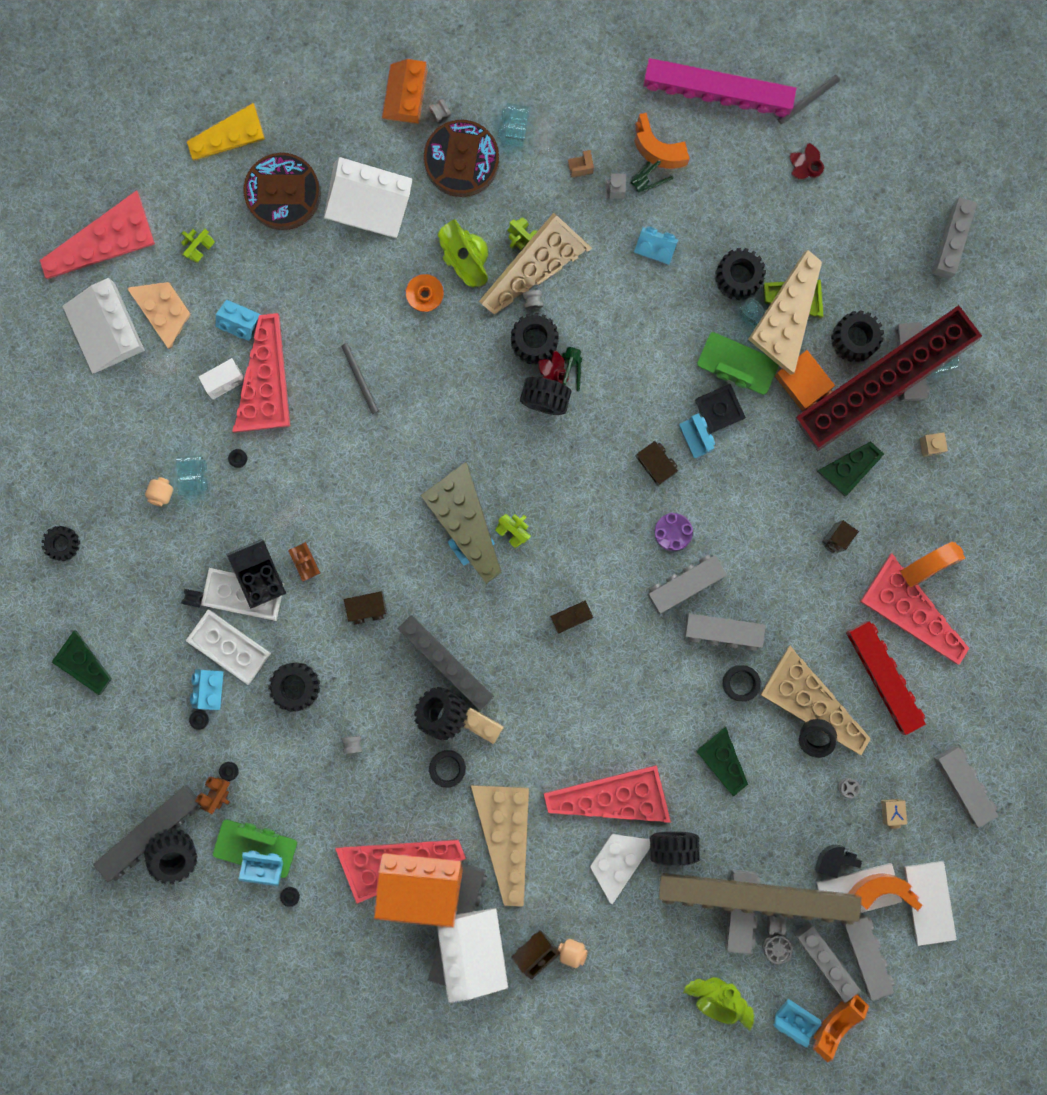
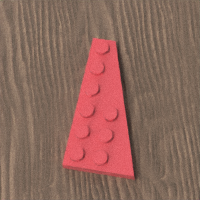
M136 190L42 258L40 262L45 278H53L154 245L155 242L138 191Z
M278 313L259 315L254 344L250 352L249 366L244 378L233 433L290 426L280 317Z
M891 553L860 602L953 663L960 665L969 647L956 631L950 627L944 616L937 611L935 605L918 585L909 587L900 572L904 567L896 560L897 558Z
M657 765L544 793L548 813L671 823Z
M459 839L335 848L356 903L377 896L379 870L383 853L453 861L466 859Z

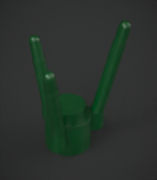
M660 160L644 172L651 164V162L647 161L639 172L632 177L633 179L630 180L632 186L635 185L638 193L641 191L646 193L649 189L673 179V176L648 185L650 181L647 175L661 163Z
M567 347L566 353H562L565 364H567L562 384L566 385L571 366H576L577 364L576 391H580L581 363L583 360L580 357L581 350Z

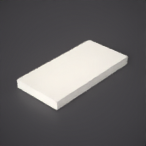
M209 568L201 606L277 621L282 596L250 609L235 574Z
M209 609L186 639V642L247 685L251 683L271 655L269 651Z
M938 861L904 866L906 882L912 885L910 890L920 897L918 901L923 905L919 911L911 907L916 944L920 946L957 940L944 862Z
M892 863L838 876V878L816 882L818 890L848 893L857 882L867 876L882 873L895 876ZM884 894L878 897L868 910L861 905L860 913L901 903L902 899L896 894Z

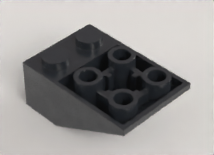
M263 539L226 554L250 609L287 594Z

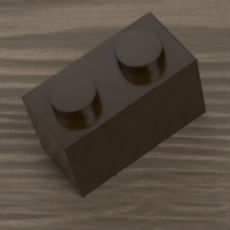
M653 441L638 452L635 457L655 484L659 486L678 472L676 469L678 466L672 458L669 459L666 456L664 446Z
M842 520L833 525L822 542L826 544L824 547L831 553H839L849 547L859 531Z
M382 591L344 599L348 622H353L354 625L365 623L364 619L372 618V621L384 619L383 615H387Z
M586 600L550 616L558 634L594 618Z
M539 930L522 947L518 948L511 957L521 972L533 980L560 954V951L551 939Z

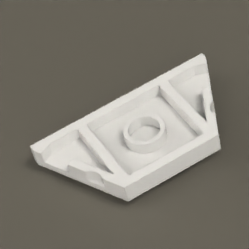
M611 834L590 865L611 904L614 903L650 849V839Z

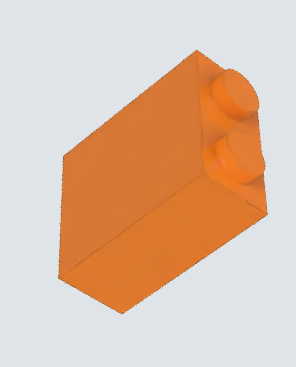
M808 350L798 357L794 374L790 375L783 368L775 374V378L801 411L816 404L820 397L824 398L832 393L831 389L835 387V384Z

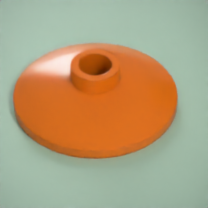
M418 275L411 279L407 285V301L418 311H432L443 300V286L432 275ZM424 291L429 293L426 298L422 297Z

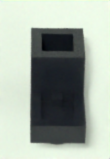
M830 845L819 854L815 871L838 878L841 863L861 868L862 860L858 859L855 853L845 852V847L842 845Z

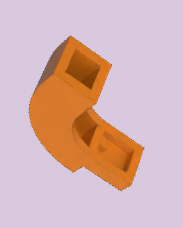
M647 113L639 114L638 120L635 122L637 134L634 142L640 154L651 164H655L660 160L661 163L658 167L676 169L687 166L690 158L685 141L675 144L660 142L651 131Z
M950 542L923 556L900 572L911 588L941 570L965 559L962 548L956 542Z
M882 873L867 876L857 882L848 892V894L859 895L862 898L861 905L867 910L878 897L884 894L898 895L917 911L923 906L918 901L920 897L910 890L912 885L891 874Z
M856 994L846 1003L842 1000L821 1023L813 1037L816 1040L813 1049L827 1063L833 1060L843 1036L854 1025L865 1019L869 1005Z

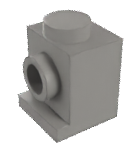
M611 174L610 180H606L605 199H624L626 193V174Z

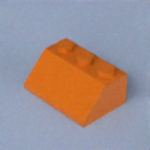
M406 59L390 65L382 119L419 124L427 76V64L425 61Z

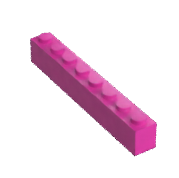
M649 58L643 85L650 91L664 90L670 95L678 93L683 94L686 98L698 97L702 98L705 102L717 101L724 106L732 104L745 110L751 108L756 109L760 113H775L779 117L790 115L797 89L796 87Z

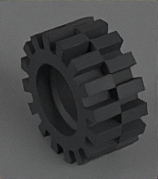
M54 526L53 529L47 530V534L44 533L43 537H45V540L41 541V543H44L42 550H45L44 553L49 558L66 561L72 559V556L77 554L76 551H79V536L75 534L74 530L64 526ZM60 536H64L68 541V546L63 551H58L54 545L55 540Z

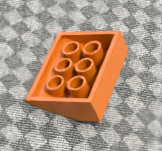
M383 853L379 870L374 918L454 928L463 872L461 861Z

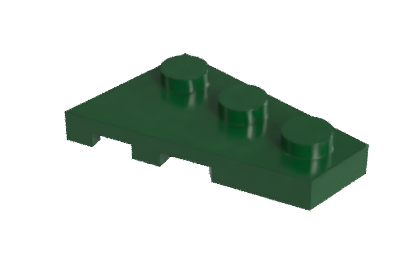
M870 441L817 470V472L842 495L847 496L881 459L884 453Z
M76 630L72 632L52 661L54 665L98 695L103 693L112 680Z
M724 726L695 751L734 797L748 785V782L729 737L728 730Z

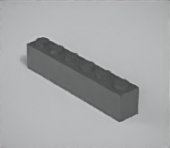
M410 615L397 628L480 711L494 697L413 615Z
M188 785L183 786L93 864L107 883L113 879L115 881L119 880L125 874L124 869L128 866L132 868L140 861L138 857L146 851V844H149L151 837L155 838L156 833L159 832L161 834L165 829L170 831L173 827L175 829L179 828L185 822L183 818L188 814L190 816L194 815L200 809L199 805L195 802L197 798L195 793Z
M465 863L462 864L463 872L456 914L473 912L474 906H479L482 896L478 894L480 886L484 887L487 880V875H484V869ZM439 940L427 981L446 986Z

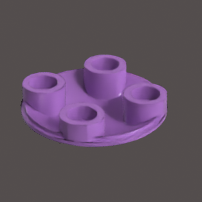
M669 513L658 520L655 526V538L662 548L669 551H679L690 543L693 536V527L685 516Z

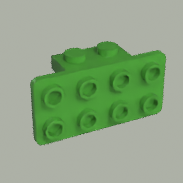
M715 332L710 333L697 362L698 367L716 374L718 378L732 381L738 387H746L762 395L768 392L779 366L766 354Z
M225 819L220 828L213 856L242 865L243 852L257 851L260 855L267 856L269 853L277 854L283 861L280 877L285 878L288 876L297 847V840L275 834V831L264 828L262 830L256 828V825L251 823L242 824Z

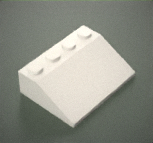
M339 157L333 165L324 219L397 238L409 199L412 178Z
M110 278L91 285L63 305V309L92 374L145 351L119 291Z
M496 908L456 914L454 928L438 926L449 1003L473 999L508 988Z

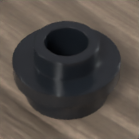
M241 449L232 450L228 456L230 465L235 468H242L248 460L247 454ZM237 455L241 456L240 462L235 461Z
M194 711L190 715L189 723L194 729H204L209 723V716L205 711ZM198 716H201L203 719L200 724L196 722Z
M225 762L219 768L220 777L226 781H232L238 776L239 769L234 762ZM227 768L232 769L231 775L226 774Z
M286 887L280 894L282 904L287 907L295 906L300 899L299 891L294 887ZM288 893L293 894V900L287 899Z

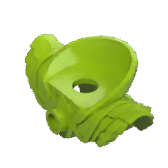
M456 219L441 227L438 237L440 245L444 250L445 255L443 259L448 266L452 265L455 272L466 285L472 288L485 285L488 282V275L483 266L488 258L486 242L478 235L470 234L468 230L464 231ZM462 248L468 250V256L465 259H461L458 255L459 250Z
M712 977L705 981L700 978L696 979L684 988V994L699 997L696 1007L706 1016L725 1024H734L739 1020L749 1031L752 1029L754 1010L748 1006L744 998H741V994L735 985Z

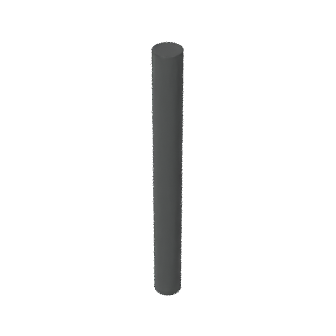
M837 75L833 76L793 106L790 115L779 117L777 119L782 125L838 83L840 78Z
M349 344L341 345L371 413L379 412Z

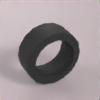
M747 665L731 667L723 677V689L735 701L746 702L752 700L761 688V680L758 673ZM745 672L752 678L753 686L747 694L739 695L732 690L730 680L735 673Z
M812 719L804 723L799 735V745L804 753L811 757L822 758L834 751L837 733L831 723L822 719ZM817 730L827 734L830 740L824 746H816L809 743L806 736L809 732Z
M453 750L438 752L429 764L430 777L440 787L450 788L456 786L462 781L466 772L464 759ZM450 757L458 763L459 772L454 779L443 780L437 775L436 765L442 758Z

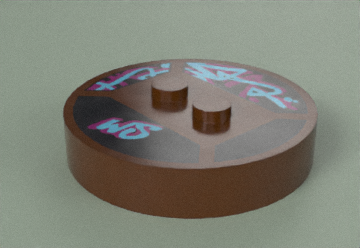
M470 120L447 122L439 126L427 140L424 149L425 169L433 185L447 195L470 197L479 194L493 182L498 172L499 150L492 134L476 122Z
M273 153L261 158L250 168L244 182V199L250 212L261 224L275 230H291L305 224L315 214L321 199L320 184L313 168L304 159L290 153Z

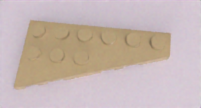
M553 213L479 302L493 314H496L511 304L517 296L529 291V288L535 284L539 285L560 271L565 264L575 261L578 255L584 251L588 252L592 247Z
M809 250L802 254L748 338L749 341L790 375L795 373L822 261Z
M789 645L760 695L804 722L812 719H822L831 723L836 729V741L855 753L862 755L871 738L854 721L847 710L835 699L834 695Z
M471 785L504 906H524L529 788Z

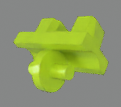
M523 217L517 221L513 219L507 229L510 233L508 238L512 241L509 247L511 249L518 247L522 250L538 231L533 230L529 234L526 231L529 226L526 219Z
M205 228L195 240L193 237L197 232L194 229L189 233L185 231L181 233L185 237L181 242L183 246H186L189 242L192 243L182 254L186 259L189 258L198 263L204 255L196 247L201 243L209 250L215 243L208 234L209 231Z
M505 514L498 520L499 524L495 531L504 536L509 530L514 536L508 542L514 548H517L522 543L524 544L531 537L526 532L529 526L524 522L527 518L525 515L519 518L514 514L510 518Z

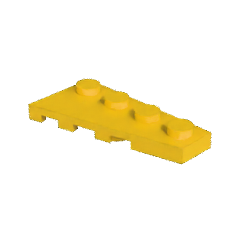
M255 104L248 105L188 140L187 144L192 160L265 140Z

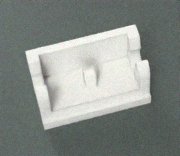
M232 358L199 376L207 394L212 399L244 383V377Z

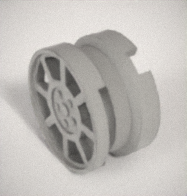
M769 935L763 943L765 956L774 964H784L792 956V945L783 935Z

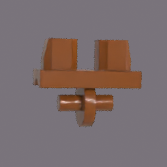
M306 542L288 550L303 582L321 574Z
M209 776L205 786L211 790L208 795L198 794L195 800L201 806L200 809L213 814L216 808L220 810L223 803L229 805L230 801L226 799L229 792L226 790L230 782L219 777Z

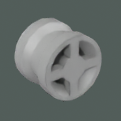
M440 99L436 105L432 104L429 106L437 123L441 122L442 118L451 116L450 110L443 99Z
M532 290L523 293V298L526 300L524 304L525 310L543 308V302L540 299L542 291Z
M361 736L341 738L342 743H344L343 754L362 751L360 746Z
M844 778L839 782L838 790L841 795L847 798H855L860 793V785L854 779Z
M768 915V935H773L774 933L785 935V917L781 915L778 917Z

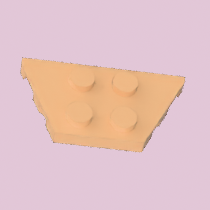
M169 282L129 287V292L164 344L170 349L177 335L180 334L184 323L187 322L191 315Z

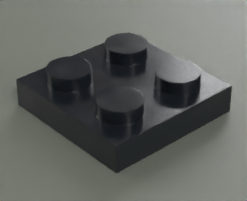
M731 384L695 399L700 413L707 423L710 434L746 418Z

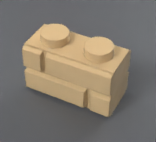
M470 707L466 713L468 716L467 720L464 721V727L494 744L504 726Z

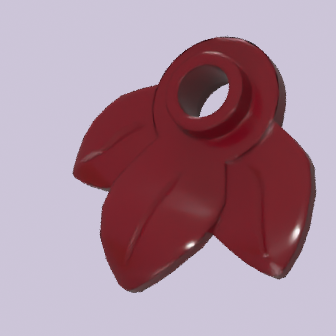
M808 143L804 153L790 154V161L795 167L791 173L794 177L798 179H805L809 176L817 178L824 172V164L820 160V151L814 145ZM816 166L818 170L813 171L811 167Z
M554 351L550 360H539L538 369L543 375L542 378L563 383L566 371L564 369L565 362L561 354Z

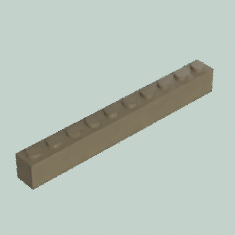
M660 873L658 894L659 900H662V903L674 904V901L682 902L684 906L702 904L703 908L708 909L720 906L722 910L734 911V908L742 909L741 911L744 913H753L755 910L761 911L763 915L770 916L773 913H781V916L787 918L799 915L805 920H813V917L821 918V921L824 922L841 920V923L853 925L854 922H860L862 899L857 894Z

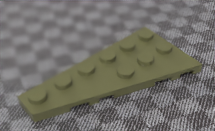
M465 462L420 496L487 584L501 574L502 571L468 464Z

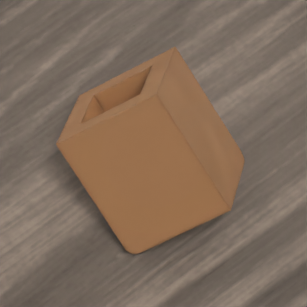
M591 150L583 151L582 157L568 159L571 178L593 174L594 165Z

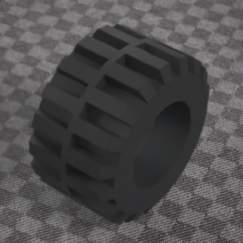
M736 248L735 251L731 250L723 256L715 273L717 274L715 277V281L718 282L717 287L718 289L722 288L723 295L727 293L730 299L736 297V300L741 298L745 300L750 295L752 297L764 282L766 270H764V262H760L762 258L760 255L756 257L755 251L750 253L748 248H745L743 251H741V248ZM736 265L746 267L751 275L750 281L745 283L735 281L730 274V268Z
M861 310L858 313L853 311L845 315L834 327V333L831 335V339H834L832 346H836L835 352L837 354L840 352L842 359L847 357L849 362L853 360L855 362L864 361L881 347L880 344L884 339L881 336L884 334V330H880L882 324L881 322H876L878 319L876 316L871 317L872 313L867 312L864 314V311ZM858 327L865 332L867 342L864 346H858L851 342L848 336L849 328Z
M529 313L524 318L523 316L520 317L519 321L515 322L514 328L511 331V346L514 349L515 355L519 356L522 361L526 360L528 364H531V362L538 364L541 359L551 358L558 345L559 333L557 332V326L553 324L551 318L547 319L544 314L539 316L538 313H534V315ZM532 329L540 330L545 334L546 342L541 347L531 348L524 343V334Z
M527 377L520 402L524 406L542 413L563 415L566 414L572 390L554 380L542 377Z
M287 663L280 666L278 670H275L273 677H270L269 681L271 684L268 686V690L271 691V694H269L270 698H273V703L279 705V708L282 710L285 709L290 712L304 710L311 706L318 698L320 680L317 679V673L311 667L306 666V664ZM292 675L301 677L305 683V691L299 698H290L284 691V683Z
M433 687L430 689V692L426 691L424 696L419 698L420 702L416 704L415 708L417 710L414 712V716L417 717L415 723L418 724V729L422 730L423 733L439 740H448V738H454L455 733L459 734L461 727L464 728L468 709L465 707L466 702L462 700L461 696L446 688ZM444 708L442 716L438 719L440 711Z
M165 829L161 834L158 832L155 834V838L151 837L149 844L145 846L144 856L147 871L157 882L161 880L162 884H166V882L174 884V881L181 882L183 881L182 878L185 877L187 879L190 876L189 872L193 873L195 870L197 854L194 842L190 835L184 834L182 830L177 832L176 829H171V831ZM168 853H180L178 857L172 860L161 859Z
M659 832L651 835L650 861L661 865H689L700 861L699 836L690 832Z

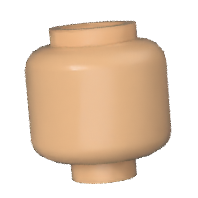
M158 477V480H150L145 492V497L148 499L147 502L159 507L168 504L174 490L169 484L170 481L162 477Z
M567 939L565 943H560L558 948L561 963L573 968H578L580 965L583 966L588 953L583 943Z

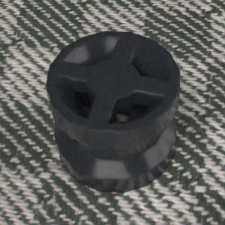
M184 589L185 596L181 604L200 608L201 604L199 601L203 596V592Z

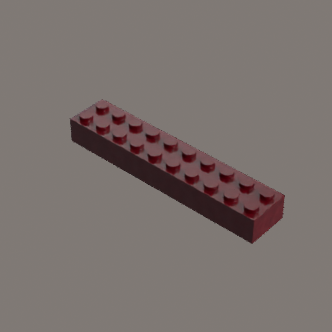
M958 305L798 415L796 422L815 449L819 451L979 342L982 334Z

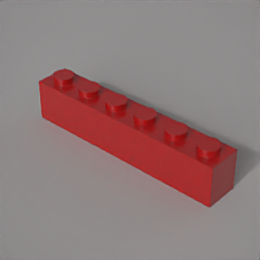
M866 621L847 631L846 634L900 733L908 735L926 725L924 721L925 715L915 705L916 699L911 691L908 692L905 686L907 684L905 678L897 672L895 660L889 657L886 652L888 650L887 645L883 640L880 641L877 635L879 633L874 623L871 624L870 621Z

